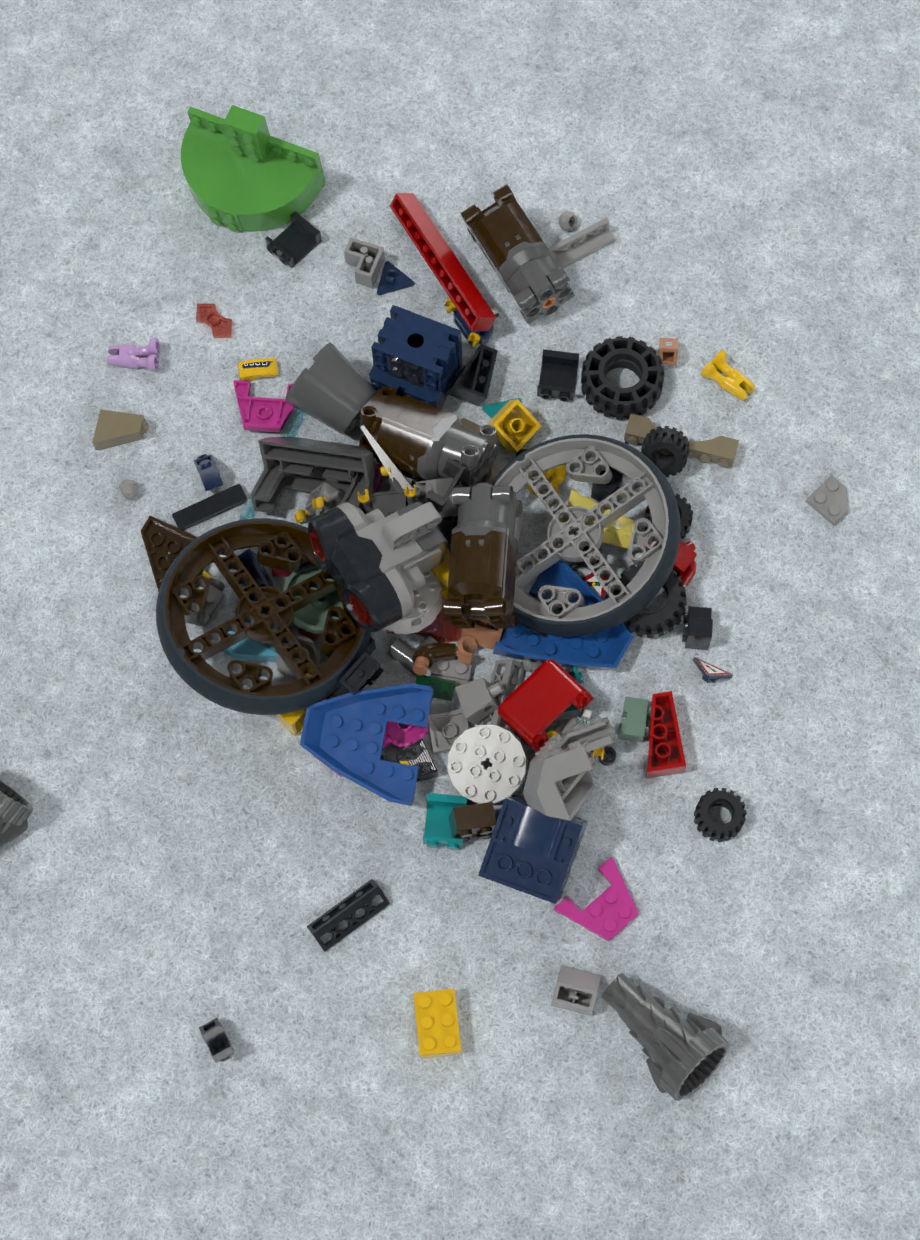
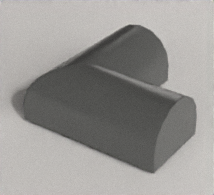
M427 636L414 650L399 638L389 648L388 655L413 675L417 676L413 671L414 663L412 661L415 651L423 645L438 642L431 636Z

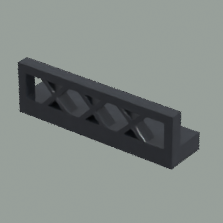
M371 879L306 927L325 952L387 907L390 902L376 882ZM380 895L383 901L377 906H371L372 899ZM358 909H365L362 917L355 918V913ZM343 920L349 921L347 928L338 930L339 923ZM326 933H332L331 939L324 944L320 937Z

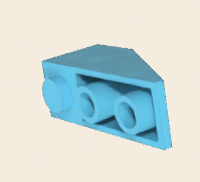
M233 631L228 632L229 634H235ZM249 638L222 651L235 660L276 662L277 651L273 647L268 646L267 648L262 643Z

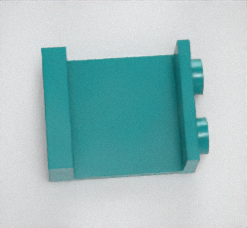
M436 793L427 794V813L423 844H427V847L438 848L439 845L447 846V849L458 850L459 847H463V839L452 838L449 815L454 807L467 806L468 800L466 797Z

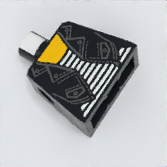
M423 739L418 740L396 755L397 763L419 767L417 782L438 777V770Z

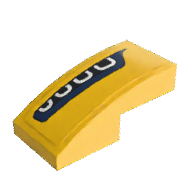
M276 358L252 359L238 362L237 364L239 380L256 381L259 377L276 378L278 376Z

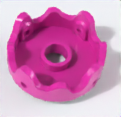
M429 721L427 728L409 725L406 729L400 728L398 723L388 722L385 736L392 741L390 744L393 746L408 748L418 740L424 739L428 731Z

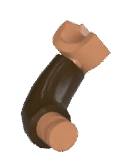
M465 636L458 641V646L455 643L423 645L415 651L412 657L414 663L413 671L417 675H425L427 669L435 661L455 659V656L460 662L470 665L472 654L477 650L478 644L475 642V638Z

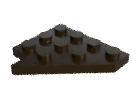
M149 516L140 531L159 592L164 576L174 559L197 537Z

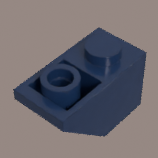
M211 454L200 455L194 460L206 491L223 485Z

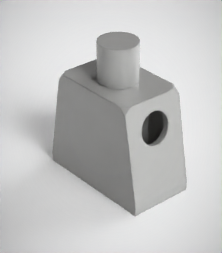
M484 678L455 687L465 718L473 725L498 708L499 704L496 696L504 692L500 682L491 685Z

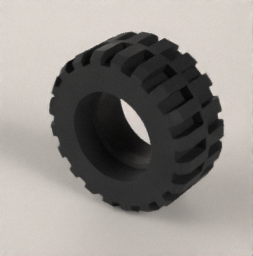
M633 564L629 566L630 570L628 572L624 570L621 573V579L619 580L624 587L630 583L642 566L636 567ZM673 569L662 587L668 597L666 605L657 613L649 615L637 613L629 620L623 622L630 633L635 632L636 636L639 637L647 635V638H653L655 634H658L660 637L664 635L665 631L671 632L674 630L675 624H680L682 621L681 616H684L686 612L687 598L683 582ZM621 589L616 590L613 595L620 594Z

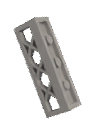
M605 218L548 249L558 268L562 267L564 269L614 243L615 238L609 230V220Z
M514 659L496 660L490 684L493 685L500 682L504 688V692L496 696L499 705L522 682L524 666ZM501 666H505L504 672L500 675ZM498 708L480 721V725H487L492 720L491 725H497L508 731L510 730L499 717Z

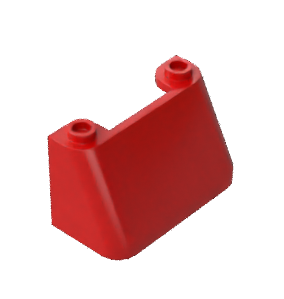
M549 659L543 662L499 705L498 715L518 738L535 752H538L545 745V742L548 741V735L544 730L571 704L581 709L587 706L594 698L558 663Z

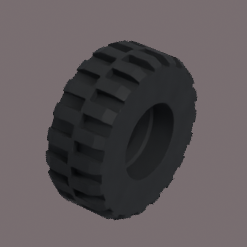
M617 336L614 339H605L602 344H596L593 347V351L588 352L586 360L583 361L581 390L583 395H586L585 400L587 403L593 405V409L596 412H602L608 418L612 416L616 417V420H623V418L629 419L630 413L642 416L647 413V409L650 410L656 405V401L659 400L663 388L664 367L662 366L660 356H656V351L651 346L648 347L646 342L635 340L633 337L623 338V336ZM626 368L633 371L640 381L632 387L619 388L609 383L605 375L613 369Z

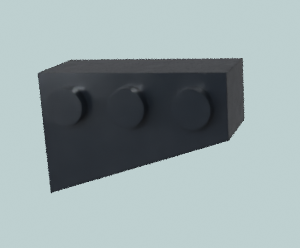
M481 344L472 353L445 394L476 406L482 404L488 396L498 350Z

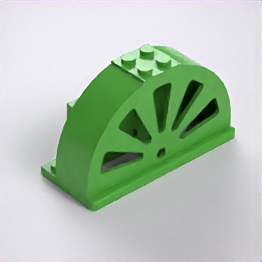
M234 105L231 106L225 119L193 107L189 108L187 113L191 122L184 134L181 146L182 169L195 202L210 217L213 224L217 226L223 225L233 232L239 231L242 233L243 231L255 232L274 229L291 222V215L295 211L301 215L316 199L321 188L324 187L326 181L319 153L270 136L264 116Z

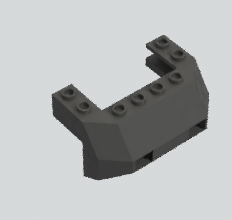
M267 437L258 440L264 471L250 493L254 511L272 513L285 489L312 492L325 482L345 494L340 504L348 502L360 508L364 514L367 513L363 504L358 500L357 492L359 491L361 495H365V489H368L369 497L373 493L375 480L373 452L363 446L299 437Z

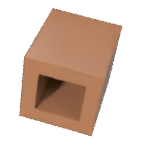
M659 339L658 356L662 360V365H677L678 339Z

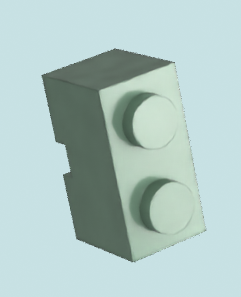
M625 697L622 717H626V719H622L619 739L643 742L644 736L648 737L649 725H646V718H650L651 707L648 706L649 700Z

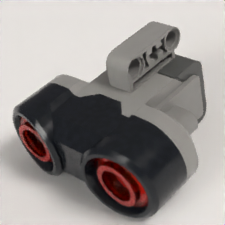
M344 502L311 518L308 523L309 540L318 565L322 571L330 573L341 589L342 600L351 616L360 626L371 632H377L412 614L415 602L413 591L426 584L423 576L424 573L436 568L443 562L448 541L437 526L442 521V517L431 502L425 504L421 502L413 503L387 517H384L379 509L364 514L360 508Z

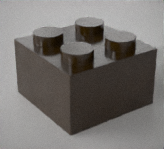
M493 802L454 807L449 815L452 838L463 839V842L469 841L471 837H478V839L490 837L496 825Z

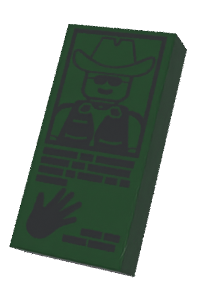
M426 675L416 676L415 684L431 686L434 689L432 698L452 701L455 681Z

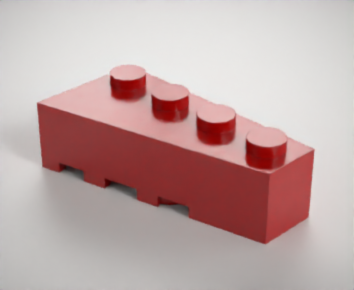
M672 691L652 694L646 779L686 772V761Z

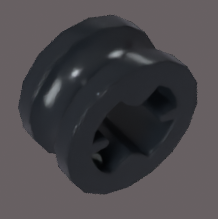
M604 747L605 753L608 754L610 752V758L612 759L601 760L600 756H598V759L605 766L612 765L616 759V751L612 747Z

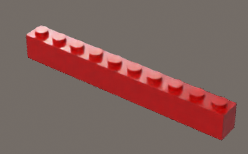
M396 193L389 207L470 330L489 331L497 317L414 193Z

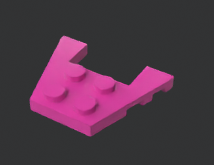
M234 380L233 383L244 430L281 433L295 407L287 403L286 399L249 397L250 381ZM288 384L287 393L293 384Z
M612 857L598 868V871L608 880L611 886L583 911H580L567 896L553 908L558 914H562L608 942L639 914Z

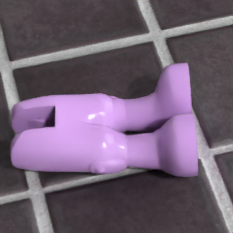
M158 338L150 339L149 345L144 347L138 345H113L108 347V353L111 354V356L107 357L109 365L129 368L145 367L150 371H157L159 368L160 344ZM138 356H148V357H147V358H139Z

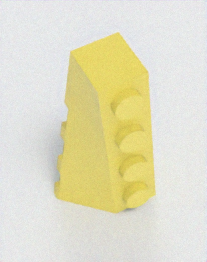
M572 488L567 508L581 506L590 510L598 503L588 496L584 497ZM608 509L603 514H609L611 510ZM625 515L621 516L604 528L603 542L629 549L633 526L636 521ZM569 517L564 518L562 523L567 522ZM590 521L588 526L593 525L595 521Z

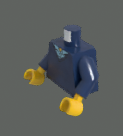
M448 299L444 306L448 307L446 311L449 314L452 311L454 312V323L461 330L469 345L476 347L477 344L488 343L493 334L494 323L489 331H471L451 299ZM495 307L491 308V310L493 311V313L495 314V316H496V317H499V314H498V311L496 310V308H495Z

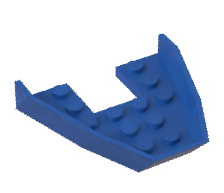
M561 560L540 573L529 591L530 595L539 599L538 591L541 587L545 585L558 586L580 591L585 599V606L604 601ZM548 594L545 600L550 599L552 594ZM579 597L573 598L571 603L577 602ZM515 623V627L507 628L500 641L495 643L493 654L541 663L551 659L560 666L617 668L633 636L623 623L590 635L558 636L548 634L546 638Z
M410 683L358 691L355 695L347 693L317 702L306 709L300 746L333 771L387 801L413 806L419 767L381 760L388 722L427 728L434 689L431 686Z

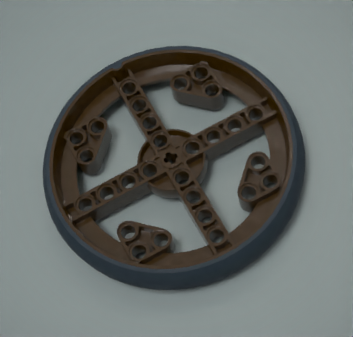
M269 518L238 520L215 527L193 540L180 552L170 565L161 583L156 604V625L163 651L169 663L184 682L198 694L222 707L242 713L255 715L291 713L305 709L331 696L343 686L339 680L361 655L366 652L371 631L364 629L351 616L342 600L341 589L330 573L321 571L281 592L271 587H259L234 553L236 550L258 547L257 561L263 566L294 572L300 568L302 557L320 568L310 544L308 528L293 522ZM214 562L240 599L236 607V617L190 640L185 620L190 624H196L201 621L209 591L208 579L198 575L209 564ZM337 590L343 608L339 606L329 608L320 648L324 653L332 655L317 669L290 631L294 621V612ZM250 622L252 625H246L244 623ZM277 628L279 631H273L272 629ZM233 631L235 634H229L228 632ZM246 638L260 643H271L297 681L272 685V669L264 665L241 660L229 662L226 676L214 669L205 660ZM216 640L218 643H212L211 641ZM331 640L334 643H327L326 641ZM283 643H287V644H289L290 646H284V645H282V644H283ZM199 649L201 652H194L193 650ZM294 658H298V659H300L301 661L297 662V661H294L293 659H294ZM237 670L240 673L234 674L232 671ZM305 673H309V674H311L312 676H311V677H307V676H305L304 674H305ZM262 676H263V677H266V678H268V679H267V680H262V679H260L259 677H262ZM243 686H249L250 689H244Z

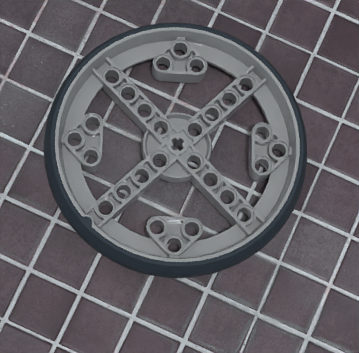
M578 434L561 436L539 443L524 451L508 463L494 478L490 485L512 486L516 496L529 484L553 517L547 531L548 540L517 561L513 611L515 612V620L522 625L539 632L558 636H582L602 632L620 625L639 613L653 600L667 581L674 567L680 545V513L677 500L668 480L660 469L639 450L616 439L599 435ZM591 457H595L593 461H588ZM566 464V470L574 481L607 484L612 479L610 468H613L623 473L631 481L589 510L581 506L567 508L543 473ZM575 468H580L577 472H573ZM601 471H606L603 475H598ZM534 476H538L536 480L532 481ZM643 487L640 492H635L637 488ZM548 489L546 494H542L544 490ZM621 499H627L624 503H619ZM646 499L651 512L652 524L646 518L636 520L628 550L632 562L636 566L642 567L630 583L624 587L598 550L603 543L604 528ZM559 503V505L556 508L552 509V506L554 504ZM606 510H611L609 514H603ZM523 511L522 517L515 518L514 536L518 544L524 522ZM569 517L567 522L562 523L564 518ZM590 521H595L593 525L588 526ZM643 527H648L645 532H640ZM654 541H659L657 546H651ZM559 543H564L562 547L556 548ZM585 546H590L587 551H582ZM637 553H643L641 557L635 558ZM543 554H548L545 559H540ZM560 559L568 562L584 561L609 595V598L599 603L585 606V599L577 589L545 585L538 591V597L541 600L539 602L524 593L520 587ZM596 560H600L598 565L592 566ZM532 565L529 570H525L526 566ZM611 575L608 580H603L604 576ZM621 589L620 594L613 595L616 590ZM548 594H552L550 599L545 600ZM579 597L577 602L571 603L573 598ZM563 608L560 614H555L557 609Z

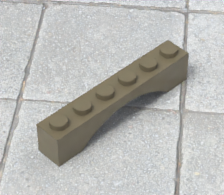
M630 413L624 441L629 442L631 445H643L647 433H650V430L653 428L656 430L657 427L649 418ZM719 436L705 441H687L690 443L688 459L696 458L704 463L712 462L721 467H732L739 440ZM661 448V449H660V450H663V451H664L665 453H667V454H673V453H672L670 450H668V449H664V448Z

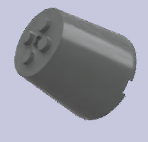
M329 342L313 358L315 362L309 370L305 368L288 391L285 401L340 434L345 435L360 422L361 408L378 391L336 346Z

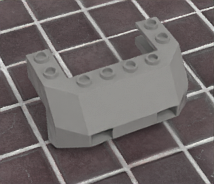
M597 716L589 720L590 723L585 725L578 723L572 726L570 731L562 735L557 734L550 737L549 741L545 742V745L540 748V751L535 753L536 756L530 762L523 791L527 804L546 816L571 821L596 788L589 770L593 769V765L597 763L594 756L589 757L587 752L612 744L613 740L616 739L608 717L601 719V716Z

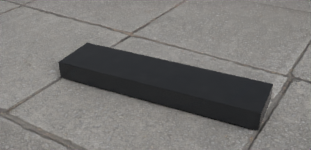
M239 483L173 513L172 517L178 529L183 531L245 503L248 499Z

